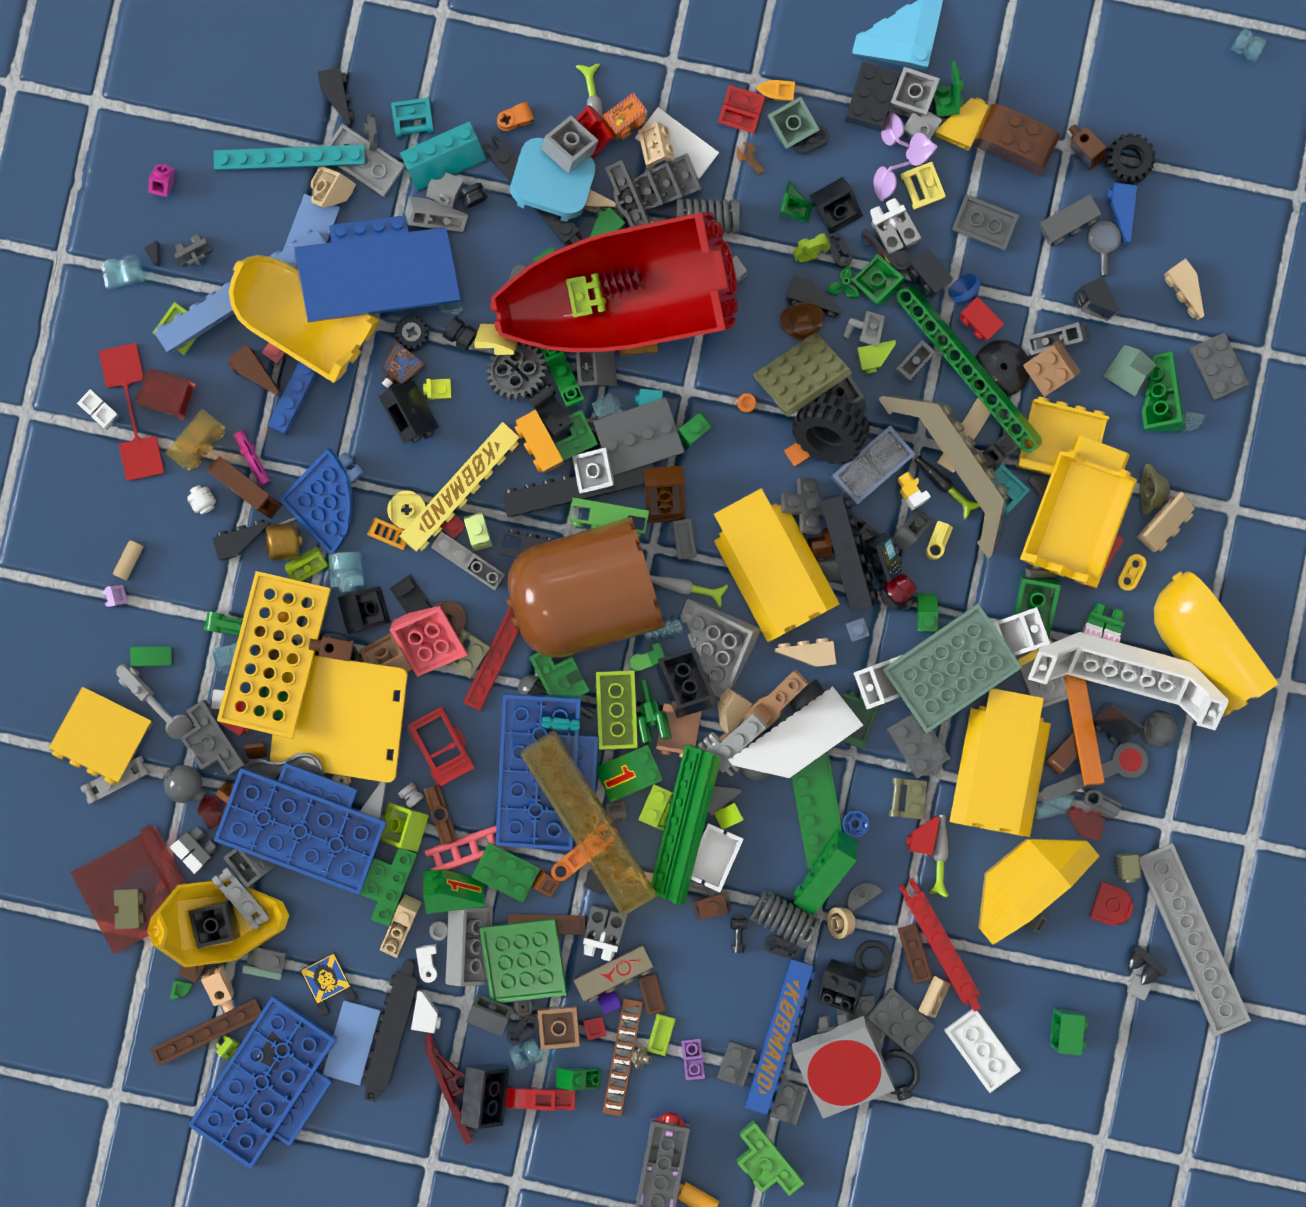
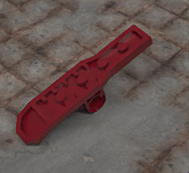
M426 1033V1055L465 1145L472 1143L471 1137L474 1134L471 1127L460 1124L462 1107L458 1109L453 1096L464 1092V1086H457L456 1081L459 1077H465V1073L459 1071L448 1059L438 1052L437 1048L434 1047L433 1034Z

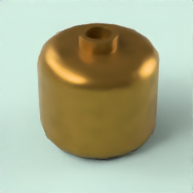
M293 523L268 525L265 531L268 558L271 561L296 559L299 555V546H302V535H298L297 527Z

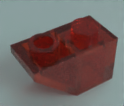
M1071 806L1070 809L1065 808L1064 813L1079 836L1100 841L1105 818L1100 817L1101 813L1090 811L1089 814L1082 813V808Z

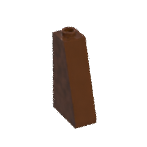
M219 456L211 463L208 472L268 518L272 519L282 506V503Z

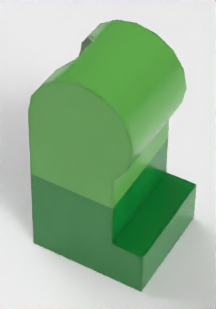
M660 644L652 645L653 651L643 655L636 654L630 659L631 668L635 671H641L656 665L658 659L665 657Z

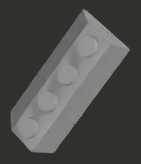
M492 907L448 912L447 985H488L479 928L492 925Z

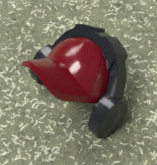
M900 574L889 582L882 579L879 580L881 583L879 595L885 606L892 610L904 609L906 611L916 603L914 598L909 601L917 588L906 574Z

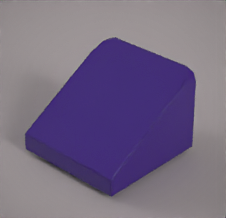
M615 990L607 994L604 992L597 998L604 1015L622 1007Z

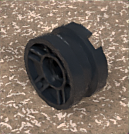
M475 183L459 192L458 196L463 200L462 204L465 209L474 207L488 198L487 193L483 191L482 183Z

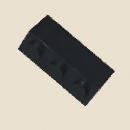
M1104 276L1081 286L1073 294L1075 306L1086 314L1108 321L1120 311Z

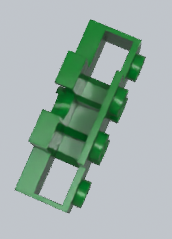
M539 653L529 657L548 695L581 696L590 691L573 657L557 665H554L551 657H546Z
M398 847L393 863L377 857L373 859L360 893L362 896L378 901L371 920L390 926L417 859L418 852Z

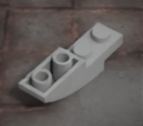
M442 531L439 532L430 546L494 591L505 576L504 573Z

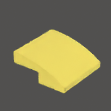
M481 323L474 341L475 348H494L495 355L514 354L518 343L517 341L499 336L494 324Z

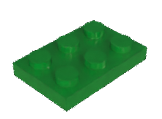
M488 842L471 877L523 903L540 867Z

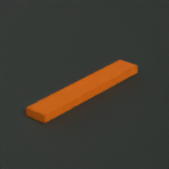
M1064 675L1084 786L1102 785L1105 782L1086 680Z

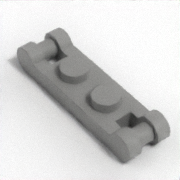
M139 756L130 761L120 780V785L117 783L111 785L104 781L105 777L101 776L81 786L80 789L82 793L85 792L88 804L148 775L150 771L148 768H145L143 757ZM136 766L139 771L136 774L132 769V767ZM96 786L99 793L94 795L91 788Z
M226 867L219 876L216 875L212 878L214 884L225 894L254 930H257L264 921L267 922L271 919L265 909L229 867ZM230 879L231 882L226 885L224 881ZM257 911L259 916L254 918L252 914Z

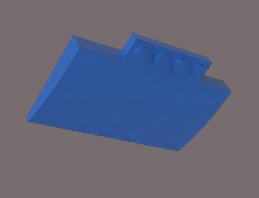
M405 215L329 225L332 241L330 243L294 247V256L308 323L460 302L446 227L408 232Z
M503 694L495 846L557 850L573 849L575 811L594 812L598 735L579 734V731H571V729L543 728L542 718L551 717V719L562 718L569 719V721H580L581 696Z
M284 763L278 780L242 767L239 770L214 841L359 895L387 820L352 808L358 789L292 764Z
M272 996L188 1126L250 1169L255 1167L274 1136L290 1147L333 1082L330 1078L319 1072L318 1069L338 1037ZM272 1031L281 1039V1043L277 1044L278 1040L272 1041L268 1038ZM266 1041L272 1044L271 1048L275 1046V1054L277 1055L273 1057L275 1061L271 1067L262 1063L265 1058L262 1048ZM280 1045L287 1046L284 1055L279 1053ZM261 1052L262 1057L260 1060H257V1057ZM280 1062L277 1070L273 1069L276 1063Z

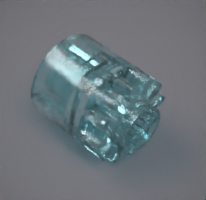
M361 552L328 554L331 588H339V592H354L356 587L363 586Z

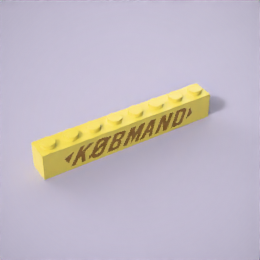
M502 422L399 537L415 552L418 549L423 551L429 544L427 539L431 535L435 537L442 530L440 525L444 521L448 523L455 515L453 513L457 506L460 509L468 501L465 497L470 492L474 494L481 487L478 483L483 478L487 480L493 473L491 470L495 464L499 466L506 459L504 454L508 450L512 452L518 446L517 440L520 437Z

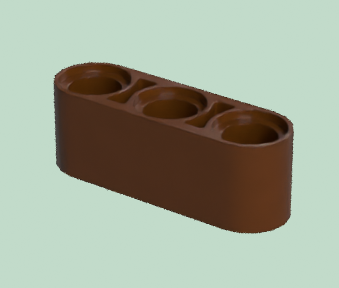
M1074 729L1045 760V763L1058 775L1078 756Z

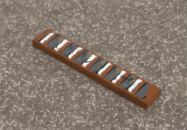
M627 998L623 1000L602 1113L616 1116L622 1115L632 1062L631 1057L633 1056L632 1053L634 1051L643 1001Z

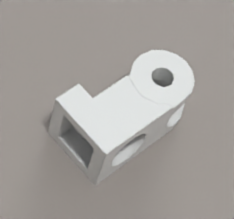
M437 945L419 946L416 948L420 977L426 983L433 982L438 975V970L433 961V954L437 953Z

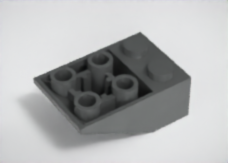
M233 849L223 857L246 888L253 885L277 866L275 863L237 849Z

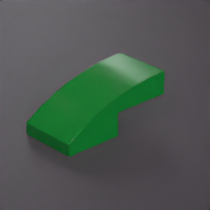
M171 646L130 647V666H172Z

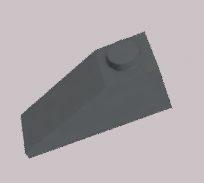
M1085 322L1070 324L1026 337L1030 356L1040 354L1059 340L1065 348L1091 341L1087 323Z

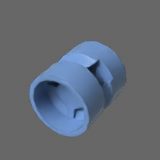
M345 452L338 458L347 473L350 486H352L365 471L358 464H353V459Z

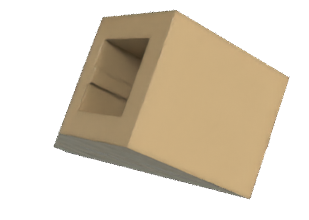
M1185 258L1164 274L1166 277L1165 282L1170 288L1173 287L1175 289L1178 300L1181 303H1185L1188 307L1187 312L1198 321L1204 316L1198 276Z
M406 894L403 896L380 947V951L395 958L398 957L420 909L421 901Z

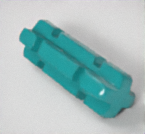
M543 717L542 727L579 731L580 721Z

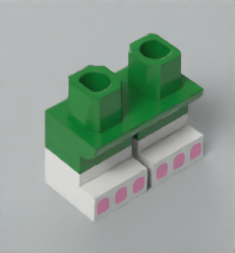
M1096 603L1093 611L1089 612L1082 633L1120 642V635L1125 624L1122 622L1124 611L1113 609L1109 618L1104 616L1107 606Z

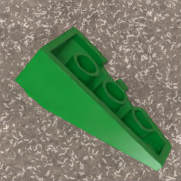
M1173 352L1153 355L1152 361L1157 366L1149 376L1148 389H1146L1145 393L1146 399L1142 408L1144 430L1162 433L1186 430L1185 413Z

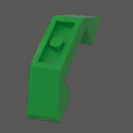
M541 348L566 407L569 408L585 401L564 352Z

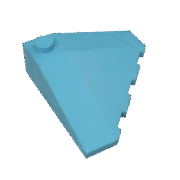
M918 0L911 5L907 4L897 10L893 16L888 19L884 18L874 24L873 28L868 31H862L857 34L852 54L926 72L943 0Z

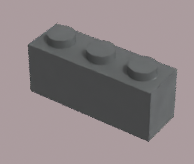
M1089 194L1040 222L1038 227L1048 245L1053 243L1058 245L1065 241L1064 237L1070 233L1074 236L1082 231L1081 227L1084 225L1091 226L1098 222L1097 218L1101 215V212Z

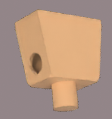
M223 964L205 970L201 981L214 1006L220 1004L223 1012L232 1010L234 1005L231 999L234 995V990Z

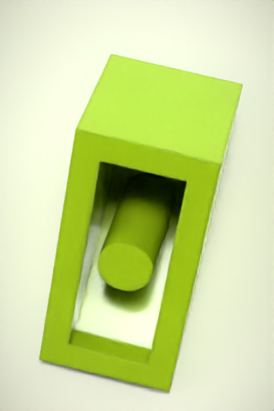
M896 341L879 343L878 347L868 345L857 348L856 352L860 371L866 372V375L876 373L877 369H880L892 351Z

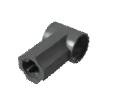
M1087 789L1082 794L1084 804L1113 819L1121 810L1122 804L1098 790ZM1091 793L1096 795V800L1093 803H1090L1088 800Z

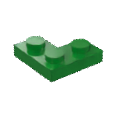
M582 410L569 415V418L574 423L569 427L572 436L555 443L563 461L598 445Z

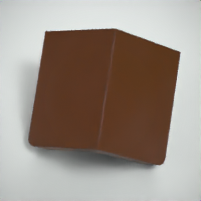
M823 528V536L808 539L809 547L815 559L832 555V543L828 528Z

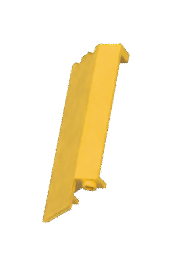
M1080 435L1073 451H1060L1020 559L1033 566L1042 567L1049 570V572L1097 588L1137 479L1130 476L1131 472L1125 470L1130 454Z
M762 488L714 514L723 531L719 533L720 537L714 540V543L767 642L839 605L803 534L800 533V529L792 514L781 513V505L778 506L777 503L770 505Z
M992 688L989 691L987 707L971 708L950 822L1030 837L1051 723L1044 722V718L1040 717L1044 698Z

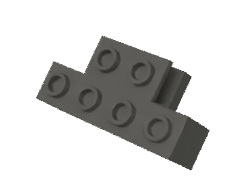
M201 700L186 710L196 727L180 738L186 748H191L195 754L194 760L201 770L219 761L226 774L232 775L246 765V761L223 726L217 721L216 715L206 700Z

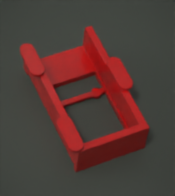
M443 707L408 725V732L414 743L418 744L431 767L430 772L437 785L443 786L476 768L464 747L467 742L459 728H454ZM441 716L455 743H450L449 746L430 756L416 729ZM457 745L461 755L436 767L432 758L450 748L453 749Z

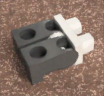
M592 904L583 942L585 944L584 954L594 957L595 949L598 947L603 949L601 959L611 961L614 953L617 952L628 913L611 909L607 927L605 928L604 925L609 908Z

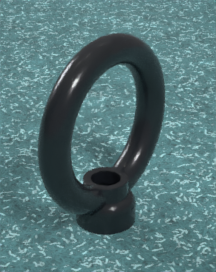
M902 1050L885 1052L881 1055L884 1062L894 1057L902 1058L910 1064L913 1072L912 1079L908 1084L894 1087L895 1091L890 1092V1094L897 1095L898 1101L911 1098L913 1096L912 1090L920 1080V1068L917 1061L911 1054Z

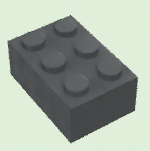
M912 713L886 728L912 774L917 779L950 759L933 729L926 734Z

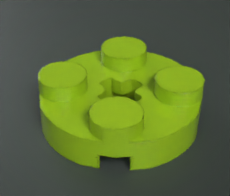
M822 233L814 239L808 240V238L799 241L798 247L793 250V255L796 261L798 259L799 262L810 261L819 257L818 253L822 250L824 253L827 252L831 244L825 233Z

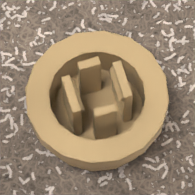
M835 907L828 912L827 926L831 935L837 939H842L853 933L856 922L853 913L849 909Z

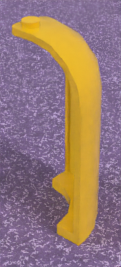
M260 255L239 260L234 265L233 270L235 272L230 283L229 297L231 307L238 320L253 333L333 383L343 376L349 362H355L361 353L359 348L365 340L369 341L380 321L373 315L368 314L308 323L297 268L284 261Z
M1180 571L1172 577L1173 581L1158 595L1154 606V624L1160 637L1175 658L1192 662L1228 699V704L1222 717L1229 715L1234 709L1237 711L1247 705L1248 702L1246 700L1251 697L1258 698L1278 685L1276 679L1221 603L1201 579L1189 571L1185 573Z

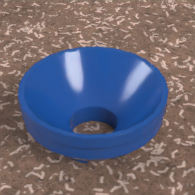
M975 273L966 274L951 285L948 295L954 302L969 303L979 295L981 280Z

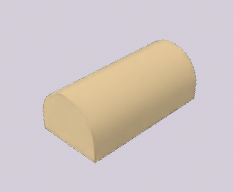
M130 540L113 575L127 581L144 546Z
M934 976L918 1011L929 1017L936 1018L951 983Z

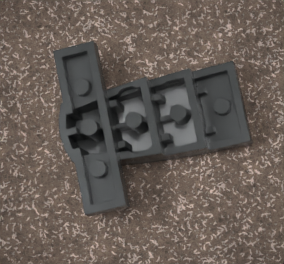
M688 153L675 158L672 162H666L647 171L633 180L624 160L605 167L614 188L616 205L620 212L626 216L630 227L651 223L646 210L703 189Z

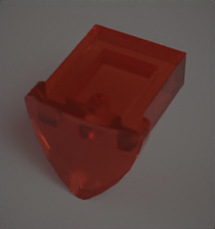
M205 796L197 810L198 815L202 816L208 829L219 826L223 816L219 802L211 796Z

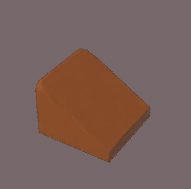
M540 870L532 887L551 898L561 882Z

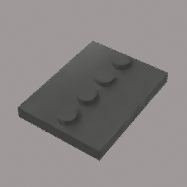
M667 398L593 421L601 447L608 450L613 476L684 453Z

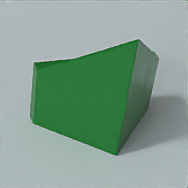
M788 180L780 217L808 223L813 204L807 202Z

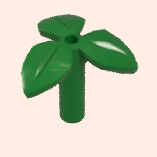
M849 266L843 268L839 274L841 283L834 281L827 287V291L832 295H839L842 289H845V295L849 298H858L860 296L859 289L855 285H849L853 278V273Z

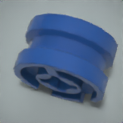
M852 810L843 816L842 829L848 836L858 838L868 831L869 820L864 813ZM854 820L859 822L857 828L852 826Z

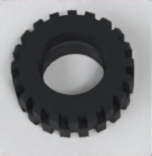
M823 393L798 411L792 424L793 436L804 452L807 451L810 456L818 458L819 461H827L830 464L848 463L858 457L869 435L868 419L864 416V412L858 409L855 403L849 402L847 398L838 397L839 395L836 394L829 395V393Z

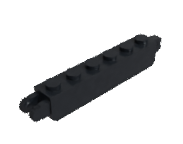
M494 135L491 137L492 142L499 149L493 152L486 143L482 147L490 155L495 166L511 183L518 159ZM532 207L565 246L580 241L579 238L582 235L570 219L568 221H561V216Z
M412 958L404 961L401 971H397L396 975L392 974L389 984L392 986L391 993L386 994L384 1001L387 1007L385 1012H381L378 1022L382 1023L380 1031L376 1030L373 1039L376 1045L369 1052L368 1060L371 1062L369 1068L365 1067L362 1079H365L364 1085H366L364 1099L376 1102L380 1091L387 1088L390 1084L418 987L419 979L416 975H413L416 963Z

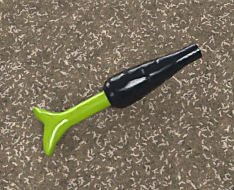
M918 455L914 459L938 489L942 492H948L963 506L964 520L968 518L970 511L980 507L978 503L971 502L953 487V482L949 477L925 461L921 456Z

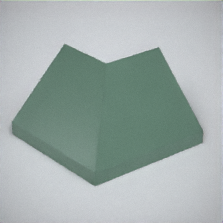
M802 97L767 115L776 136L786 149L819 131Z
M1124 345L1103 377L1135 397L1157 365L1141 350Z

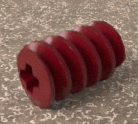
M634 265L632 272L629 267H626V273L619 269L618 275L612 270L610 277L607 272H604V278H600V285L604 296L607 297L610 293L616 295L617 291L621 294L624 293V290L630 292L632 288L634 290H638L639 286L643 288V281L640 271Z

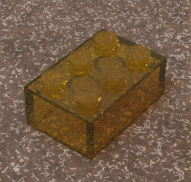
M201 409L165 454L189 472L191 469L195 470L201 462L199 459L212 450L214 441L220 440L223 437L226 427L208 412Z

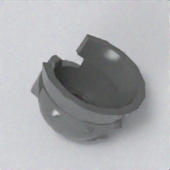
M1156 710L1154 714L1146 718L1144 729L1139 731V734L1146 745L1152 748H1163L1174 741L1178 727L1171 714L1163 710Z

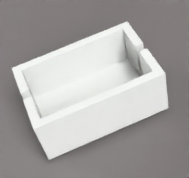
M707 823L701 837L691 880L701 884L703 879L705 880V886L721 892L743 842V838L728 831L726 834H723L724 829Z

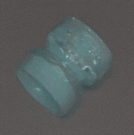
M1243 28L1234 41L1231 50L1239 55L1243 53L1246 59L1254 63L1267 40L1260 36L1254 37L1251 31Z
M534 1038L525 1041L523 1046L518 1044L509 1048L510 1056L518 1072L528 1068L529 1064L536 1065L543 1062L542 1054ZM523 1051H525L528 1058L526 1060L523 1059L521 1054Z

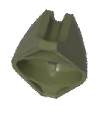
M1145 464L1140 482V500L1143 514H1150L1154 508L1163 507V502L1166 501L1170 493V485L1164 476L1156 472L1152 464Z

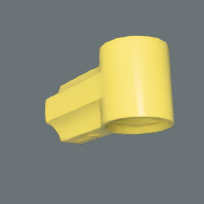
M937 521L929 544L925 549V555L928 559L938 560L944 554L946 544L953 529L949 524ZM936 546L939 549V555L931 554L930 548Z

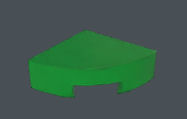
M174 979L170 999H178L187 995L194 983Z

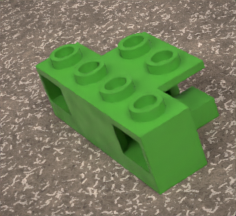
M572 498L569 522H572V526L583 527L586 524L591 528L628 518V516L645 519L644 529H636L637 535L640 537L641 534L645 535L649 511ZM573 507L589 509L588 521L571 518Z
M755 1120L739 1131L740 1136L750 1148L736 1159L737 1163L745 1173L749 1174L761 1193L777 1181L790 1196L804 1184L803 1179Z

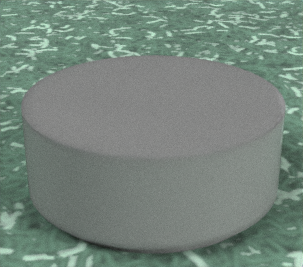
M443 921L434 922L429 929L430 936L438 941L445 939L448 935V925Z

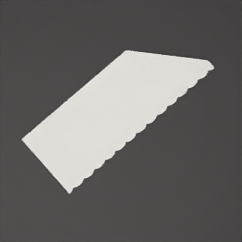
M832 686L823 695L809 702L808 706L802 707L800 711L795 712L793 716L781 722L778 727L772 728L771 732L765 733L763 737L751 743L748 748H744L741 753L735 754L733 758L728 760L733 766L790 778L858 730L863 724Z

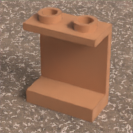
M664 703L662 713L667 714L672 738L667 740L661 739L659 733L656 749L660 750V754L671 755V752L679 753L678 757H682L685 744L696 746L702 711L677 718L672 705Z

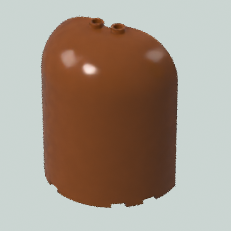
M632 517L529 547L517 556L510 567L507 581L510 598L506 600L509 610L513 609L515 617H512L514 627L519 628L523 639L530 648L543 656L564 658L665 628Z

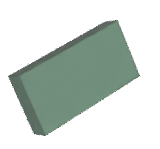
M248 964L243 966L242 971L245 974L276 980L283 979L284 972L264 970Z

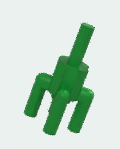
M648 680L640 681L645 702L640 705L642 716L637 718L642 743H654L650 727L657 725L660 738H664V740L671 739L667 714L660 712L658 701L652 702Z

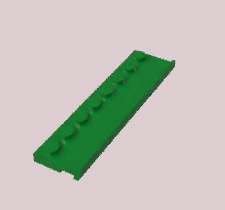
M788 717L781 718V722L786 721ZM828 751L791 777L808 870L813 868L838 830L842 831Z
M685 744L649 892L679 905H684L686 902L721 761V756L691 744Z

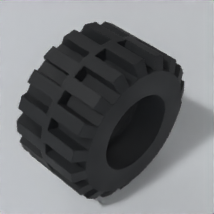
M1129 133L1127 136L1124 134L1110 145L1105 154L1104 164H1107L1105 169L1107 172L1110 171L1111 174L1109 176L1111 178H1116V182L1120 183L1122 181L1123 184L1131 183L1133 185L1141 182L1152 171L1153 164L1156 162V158H1154L1156 152L1152 150V143L1148 144L1146 142L1148 140L1146 137L1142 139L1140 134H1136V136H1133V133ZM1123 150L1136 152L1140 158L1139 167L1135 169L1125 167L1120 160V153Z

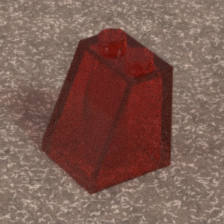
M148 368V371H145L142 377V389L138 390L135 400L137 405L184 420L195 384L188 379Z

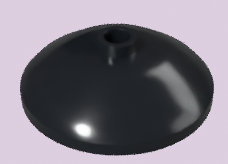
M997 340L990 342L982 347L975 357L1008 397L1018 393L1029 379L1030 375L1023 366L1029 361V358L1020 346L1011 341ZM1005 364L1007 369L1001 370L1000 365ZM979 379V385L984 388L985 383Z

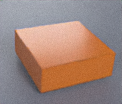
M797 442L784 450L794 467L810 457L807 451L804 452L801 449V445H798Z

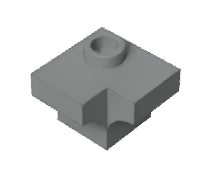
M929 111L927 115H922V117L912 113L904 126V132L909 135L910 140L916 133H924L931 139L942 119Z
M447 172L442 179H431L426 197L454 209L458 194H460L459 192L462 189L463 179Z

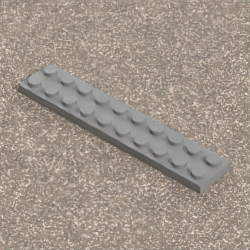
M1173 843L1140 856L1142 873L1214 1036L1251 1021Z

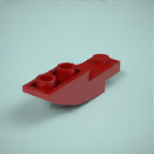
M507 1086L505 1107L551 1111L575 1110V1090Z

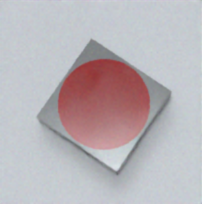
M864 1016L839 1025L829 1032L816 1034L792 1044L793 1056L823 1119L895 1091L893 1079L883 1057L876 1049L874 1037Z

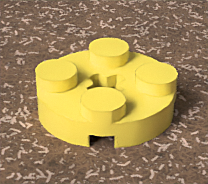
M401 491L390 500L387 512L394 525L406 529L426 505L418 494L412 491ZM405 505H409V508H412V512H409V515L402 512Z

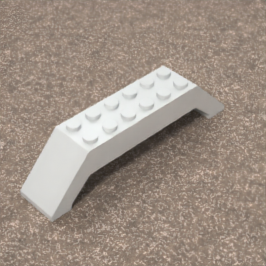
M1037 607L992 623L1014 656L1050 644ZM900 656L854 672L866 709L900 697L882 671L884 667Z
M1082 632L1039 648L1028 676V680L1047 684L1048 681L1070 675L1177 704L1197 722V726L1216 730L1228 704V699L1192 662Z

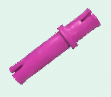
M242 430L234 434L233 436L241 449L240 453L245 456L259 486L270 482L271 480L268 478L254 451L255 447L251 445L245 431Z

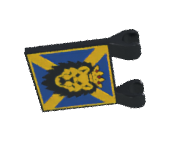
M335 952L300 970L322 1016L330 1014L325 1001L345 991L350 1002L358 999Z

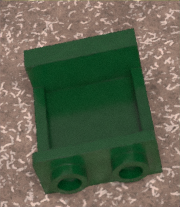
M848 690V693H843L841 698L863 726L842 740V742L865 749L868 735L880 706L866 709L864 701L858 698L859 694Z

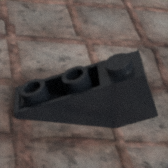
M341 68L318 71L320 88L323 95L348 127L352 128V121L355 120L353 110H349L348 103H351L349 91L346 92L345 84H348L346 73H342Z
M795 275L792 276L785 299L789 301L790 305L798 302H809L818 305L825 312L826 316L832 318L840 317L842 311L811 280Z
M263 519L253 522L254 526L246 527V525L236 527L234 532L222 531L217 533V537L212 539L218 559L224 561L240 556L266 531V527L271 525V523L265 522Z

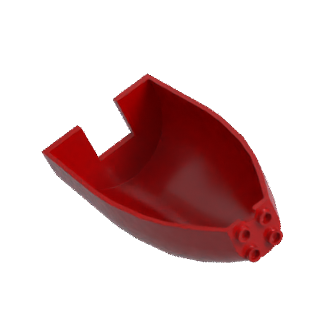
M706 211L607 232L551 252L526 267L491 297L490 307L492 312H496L497 320L494 322L495 329L498 331L499 336L523 344L566 352H603L632 349L730 329L736 322L735 317H733L734 313H738V300L734 298L738 288L728 242H725L722 238L724 236L722 226L719 222L715 223L713 220L715 219L714 214ZM633 266H637L641 273L643 288H640V286L638 290L632 288L630 292L624 290V293L621 294L617 291L616 295L610 293L609 296L605 297L606 311L598 312L597 305L591 306L593 314L573 317L566 279L585 276L586 282L591 283V274L598 273L600 279L604 278V272H607L610 277L612 270L618 275L619 269L626 273V267H629L632 272ZM594 288L588 289L590 300L596 299Z

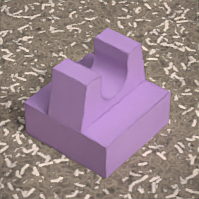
M123 585L110 586L102 591L103 595H107L108 602L105 603L106 606L111 607L128 603Z

